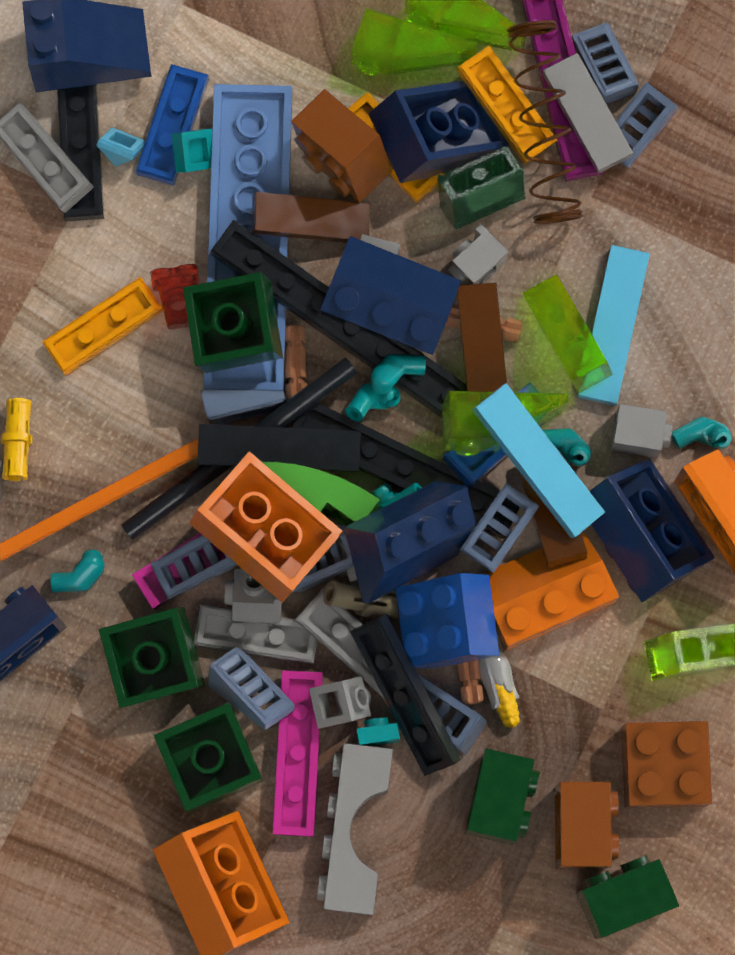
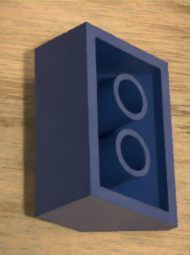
M350 236L320 310L433 355L449 317L461 280Z
M650 458L607 477L590 490V493L605 511L591 526L605 545L608 555L614 559L627 579L630 589L636 593L641 602L665 591L715 559Z
M434 481L344 527L363 603H370L459 555L461 547L476 525L467 486Z
M33 585L28 589L20 587L11 593L4 601L7 606L0 610V681L67 628Z

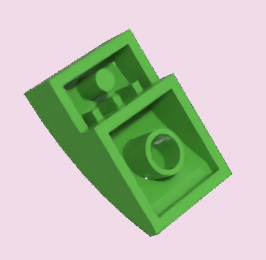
M262 462L324 516L331 517L341 525H350L380 508V499L338 476L297 464Z

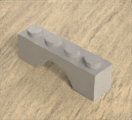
M344 743L343 753L335 752L332 777H339L340 779L338 794L330 793L327 818H335L333 835L325 834L322 852V859H329L330 861L328 876L320 875L317 893V900L325 901L324 910L373 916L378 873L363 864L355 854L351 844L350 830L355 814L363 804L376 796L388 793L393 749Z

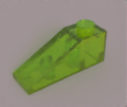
M406 0L405 14L408 21L422 32H425L427 29L437 37L515 51L509 47L508 43L512 37L507 35L508 32L506 30L516 24L483 0ZM526 37L516 38L512 42L513 46L523 49Z
M366 8L351 50L352 64L357 65L360 71L370 75H378L379 72L393 75L463 64L476 54L478 43Z
M557 274L522 293L578 394L613 375L607 360Z
M448 392L442 404L445 451H456L458 455L471 456L498 445L472 410L493 392ZM513 392L538 425L559 416L569 401L568 394Z
M735 624L675 631L644 641L652 681L686 677L735 667Z

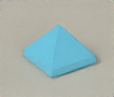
M112 127L98 140L97 147L116 167L132 161L143 150L146 141Z

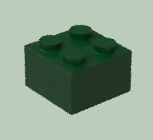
M262 272L183 287L194 363L197 368L205 373L283 359L271 280Z
M185 607L169 609L99 629L119 708L205 685Z
M230 702L153 735L185 812L188 814L264 782Z
M488 748L484 750L465 830L466 835L509 845L515 844L518 837L524 838L526 836L531 812L524 810L527 797L532 798L535 795L540 771L533 769L535 759Z
M645 855L620 865L622 870L620 875L611 878L609 871L582 881L585 889L576 892V895L595 939L604 938L680 906L660 859L650 862L648 856Z

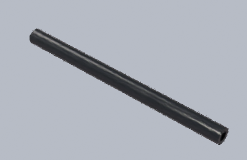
M346 357L254 426L286 427L358 372ZM201 464L122 523V528L132 540L136 539L232 466Z

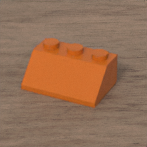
M718 449L682 467L674 483L735 574V462L728 455L723 457Z
M251 452L246 454L198 508L189 523L282 603L343 533L339 527Z
M583 531L581 533L587 549L586 559L548 568L543 550L539 548L498 566L494 573L490 570L482 573L490 577L496 632L505 652L611 606L618 600V592L602 558Z
M239 811L182 832L152 849L200 955H224L290 923Z

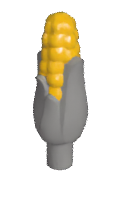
M499 651L500 656L478 660L479 673L488 694L491 709L499 713V718L505 727L514 728L520 722L516 702L519 695L514 685L510 663L505 654Z

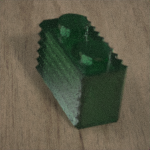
M502 146L501 150L495 149L494 153L488 152L487 157L481 155L480 160L474 159L473 163L467 162L466 166L460 165L459 169L453 168L452 172L446 171L445 175L439 174L437 181L440 208L453 228L457 230L526 199L524 195L526 193L524 191L523 169L509 148Z

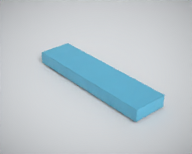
M611 245L577 398L617 406L650 253Z
M507 383L499 387L472 409L570 538L579 535L605 513Z

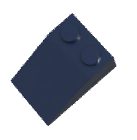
M30 0L22 2L28 66L36 93L152 77L143 9L88 0Z
M464 80L395 90L369 113V117L376 132L381 137L384 149L400 183L430 178L499 153L510 147Z

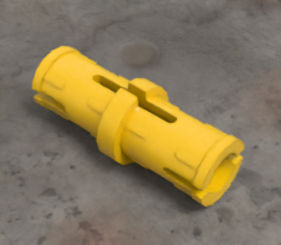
M9 398L6 400L5 433L1 434V444L4 445L2 479L25 481L28 479L29 446L33 445V435H30L32 401L29 399Z

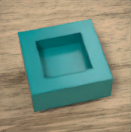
M212 128L171 133L176 173L211 168Z
M388 717L365 720V727L357 728L358 743L362 746L371 747L400 742L398 723L389 724Z

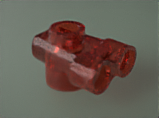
M184 264L174 268H158L150 271L152 289L159 292L167 328L173 330L189 327L186 305L182 310H174L171 306L178 301L185 302L183 287L200 283L197 265Z

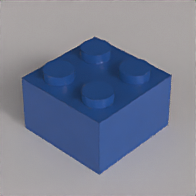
M457 573L396 588L402 645L414 668L436 669L500 656L489 575Z

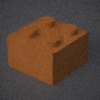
M326 89L318 94L291 120L297 135L294 141L304 152L302 156L303 161L316 174H319L321 171L330 178L329 183L341 196L346 197L349 194L360 203L392 172L380 135Z
M708 721L625 723L621 727L625 809L706 807L712 804Z
M559 782L555 786V869H606L612 867V860L619 858L618 833H611V819L618 817L619 800L618 792L611 791V782Z

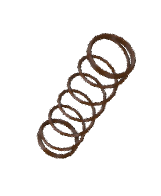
M553 20L521 23L511 26L506 30L508 32L507 35L512 37L508 44L513 50L525 54L555 56L522 70L513 80L517 86L524 89L560 93L526 108L518 117L521 122L530 126L565 130L533 144L525 151V158L533 162L571 166L566 170L538 181L532 185L529 193L540 199L577 204L561 211L534 216L532 219H534L533 223L536 225L570 221L583 217L581 214L583 211L576 209L582 203L577 199L551 197L533 193V189L537 186L573 171L577 165L570 162L536 159L527 154L533 148L566 135L571 131V128L568 126L526 121L522 117L528 111L566 94V91L562 89L532 87L520 84L517 81L523 74L561 57L559 53L524 50L516 48L512 44L518 37L541 35L556 30L558 28L556 26L557 23Z

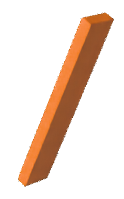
M199 438L1 542L0 560H5L198 457Z

